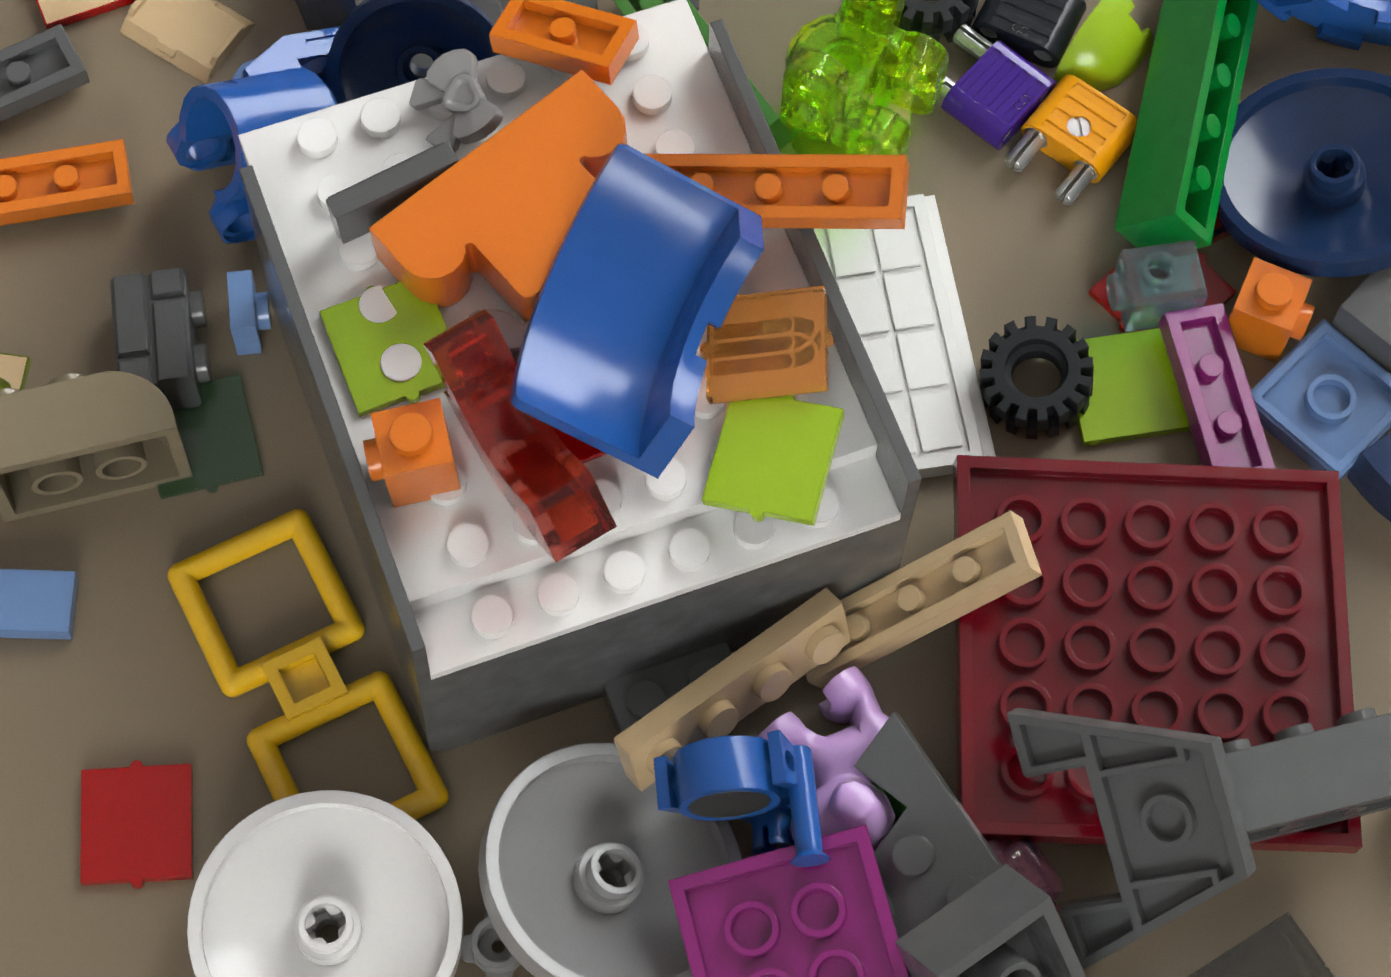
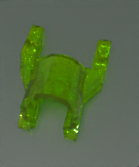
M844 0L837 13L822 15L808 22L792 38L785 58L780 122L786 126L794 137L791 141V146L796 153L906 155L908 159L912 136L911 126L900 114L883 106L885 102H888L914 114L927 115L932 113L944 90L949 56L944 46L934 38L916 31H905L898 28L906 0ZM872 94H874L880 105L868 104Z

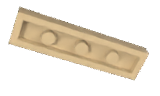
M1010 510L841 599L851 642L845 645L830 662L818 665L806 673L808 683L822 689L832 678L852 666L861 669L1042 576L1023 518Z
M827 587L615 736L613 739L626 776L642 792L655 782L653 758L666 755L674 764L673 757L676 751L685 745L707 738L727 736L739 721L766 702H772L780 698L792 683L816 666L826 664L834 659L841 649L851 642L843 603Z

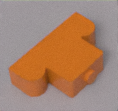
M580 70L369 227L377 258L398 282L401 281L414 296L421 301L437 304L439 308L449 307L459 302L470 289L473 280L472 274L478 272L513 311L515 310L527 322L530 320L555 255L587 192L613 149L620 144L628 145L623 114L583 70Z

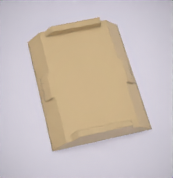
M136 0L129 8L119 33L202 83L207 84L256 23L217 0Z

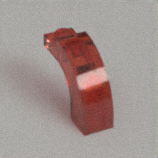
M483 309L423 344L446 388L444 394L486 469L528 531L556 563L617 527L590 470L566 447L552 426L516 409L512 405L511 389L517 364L491 314Z

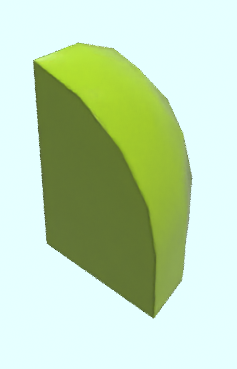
M1101 0L1068 46L1056 69L1053 80L1058 84L1064 75H1073L1100 92L1116 87L1128 78L1153 48L1151 29L1146 28L1141 31L1139 25L1129 15L1135 7L1134 3L1131 0Z

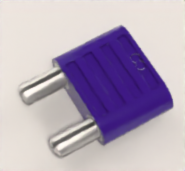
M963 24L956 30L953 41L976 57L978 61L957 83L953 82L929 63H925L919 68L915 78L943 100L941 108L996 150H1001L1021 130V127L1054 89L1057 82L999 40L992 44L968 25Z

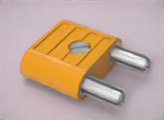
M1064 75L1021 127L1024 136L1005 159L1006 165L1009 168L1014 165L1013 171L1021 172L1039 150L1071 171L1055 190V197L1059 202L1065 196L1063 204L1071 205L1089 182H1100L1134 139L1138 119L1130 111L1083 80L1073 75Z

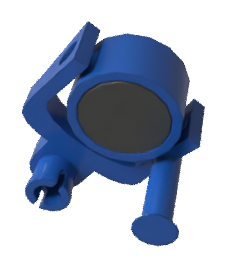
M781 730L767 732L768 740L745 735L720 736L699 740L677 750L673 757L674 764L666 755L653 758L658 810L680 813L693 820L728 821L741 819L751 824L753 837L752 851L754 854L760 855L777 850V845H781V848L795 845L796 855L790 861V864L793 866H818L831 860L830 856L823 852L812 750L808 746L792 745ZM791 819L793 825L794 840L792 839L791 832L789 829Z

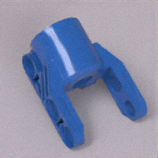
M340 26L284 35L244 68L243 78L195 86L184 97L179 122L170 130L166 139L179 165L194 171H202L235 164L230 184L226 188L214 190L213 193L216 198L209 211L210 219L223 242L236 244L256 240L239 171L240 168L247 167V163L238 135L337 105L336 99L327 84V61L333 39Z

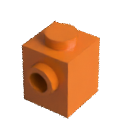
M1254 257L1228 317L1237 348L1278 363L1289 338L1301 341L1308 327L1315 306L1304 301L1313 280Z
M440 398L371 413L376 438L363 441L366 461L372 482L385 479L394 508L431 500L430 495L461 489Z

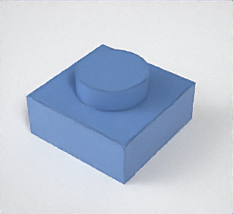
M252 270L227 272L230 330L237 355L262 353L261 330L272 329L268 292L257 293Z

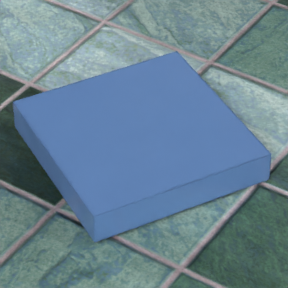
M1324 318L1251 390L1262 426L1313 470L1339 471V482L1350 472L1363 450L1391 431V374Z

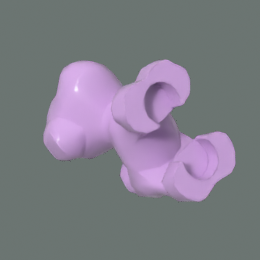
M852 666L832 678L822 691L827 699L818 704V708L827 720L838 724L850 723V727L824 737L806 728L801 720L790 711L775 719L758 737L768 740L767 732L781 730L792 745L808 746L812 750L821 836L866 825L875 852L892 829L895 813L889 798L883 791L871 785L872 780L856 769L854 765L889 717L882 713L868 679L856 666ZM791 819L789 829L791 832L792 839L794 840L793 825Z

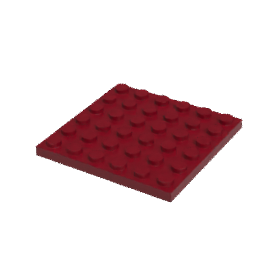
M971 455L956 456L953 463L954 540L1011 510L1023 518L1042 572V576L955 620L958 801L986 841L1019 842L1022 839H1028L1041 843L1107 845L1085 767L1031 777L1023 775L1006 714L1017 707L1221 737L1222 744L1238 739H1249L1252 747L1274 742V734L1299 724L1311 723L1314 731L1337 726L1336 720L1339 717L1354 711L1339 471ZM1361 816L1251 843L1250 846L1252 850L1356 853L1363 847Z

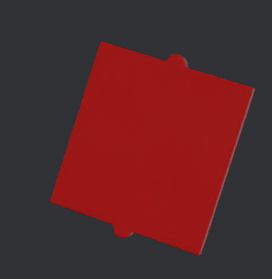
M135 760L131 762L130 767L81 770L80 883L82 886L131 883L133 888L140 889L144 886L145 882L193 879V767L191 763L143 766L141 761Z

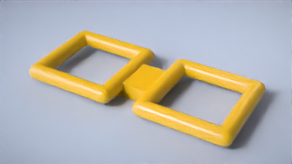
M293 509L181 560L169 568L167 572L168 581L222 693L228 697H238L263 684L269 683L281 707L283 715L252 729L246 739L248 748L274 801L300 793L278 746L374 701L417 788L416 791L389 804L404 811L414 820L424 817L446 805L449 799L448 790L390 675L384 671H375L345 685L330 656V653L361 639L365 632V626L315 525L305 510ZM292 538L334 623L239 667L198 581Z

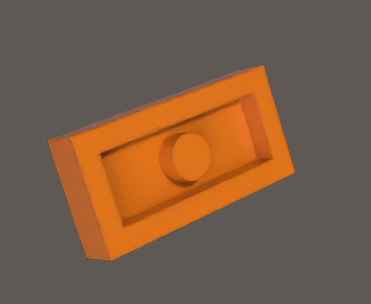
M510 0L490 31L489 38L492 52L573 75L583 70L592 80L612 85L639 40L637 20L564 0Z

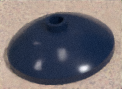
M365 0L344 19L333 39L327 61L328 88L332 91L337 104H341L409 83L419 78H425L429 68H420L414 64L412 58L417 54H426L432 58L433 62L444 53L463 48L472 52L478 61L499 55L492 52L489 33L494 23L481 9L469 0Z

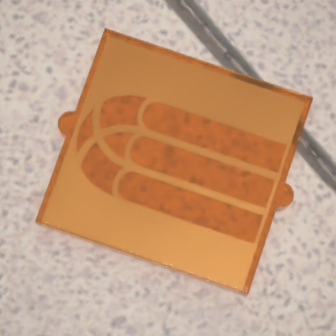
M825 286L736 295L721 328H714L707 324V342L701 344L700 351L703 358L707 360L706 398L709 404L828 391V347H831L835 340L827 324V293Z

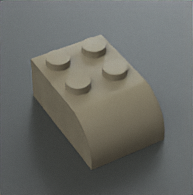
M104 371L85 376L79 373H68L57 376L50 380L48 384L25 390L14 388L0 389V514L5 523L193 478L191 465L172 407L161 390L143 377L122 371Z

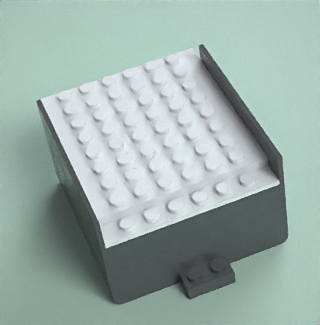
M674 0L623 16L637 20L639 40L612 85L598 81L594 82L623 114L626 124L627 144L630 147L644 154H781L722 19L710 22L709 44L707 48L687 0ZM502 54L478 61L476 80L479 82L486 100L498 107L503 112L504 117L496 130L487 137L468 144L460 142L459 148L455 152L458 159L461 160L571 78L573 74ZM415 80L238 135L247 163V167L240 168L239 171L270 301L431 751L450 750L604 697L617 733L620 734L730 656L731 652L740 649L827 587L841 600L900 568L922 478L813 228H762L764 251L746 277L732 305L825 294L826 390L793 394L798 401L843 408L845 413L814 526L765 517L763 521L756 522L749 513L703 504L702 496L730 402H713V327L708 324L696 352L697 356L707 360L697 397L695 428L658 479L609 454L568 470L548 427L539 425L536 418L516 409L511 403V398L504 403L494 405L467 402L459 396L457 392L458 383L421 395L419 402L436 398L441 400L461 489L430 495L431 500L394 508L385 479L372 482L366 461L363 441L376 438L371 413L359 417L319 311L361 296L359 309L367 320L375 323L389 321L397 314V311L382 288L398 281L377 258L370 232L345 244L342 243L334 230L326 199L433 147V145L426 141L427 135L453 113L447 110L443 103L420 111L411 107L409 101L416 82ZM478 272L472 274L473 280L470 289L459 302L449 307L439 308L464 372L470 368L475 342L468 327L469 315L483 309H496L519 318L522 324L526 323ZM794 320L796 330L793 335L806 336L812 340L815 335V325L804 320ZM790 321L719 328L715 329V343L789 335L793 331V324ZM819 331V335L817 340L815 341V344L817 345L819 352L821 353L823 347V337L821 332ZM794 338L796 341L794 352L805 348L809 343L803 339ZM791 339L718 346L715 347V361L789 353L794 345ZM400 343L392 345L384 351L380 364L382 372L386 377L393 381L403 382L412 379L418 374L422 365V359L416 348ZM812 346L807 351L794 355L796 359L794 370L805 368L816 360V353ZM511 351L513 354L511 370L515 371L520 351ZM791 357L717 364L715 365V379L789 371L792 369L794 362ZM404 401L378 411L409 405V403Z

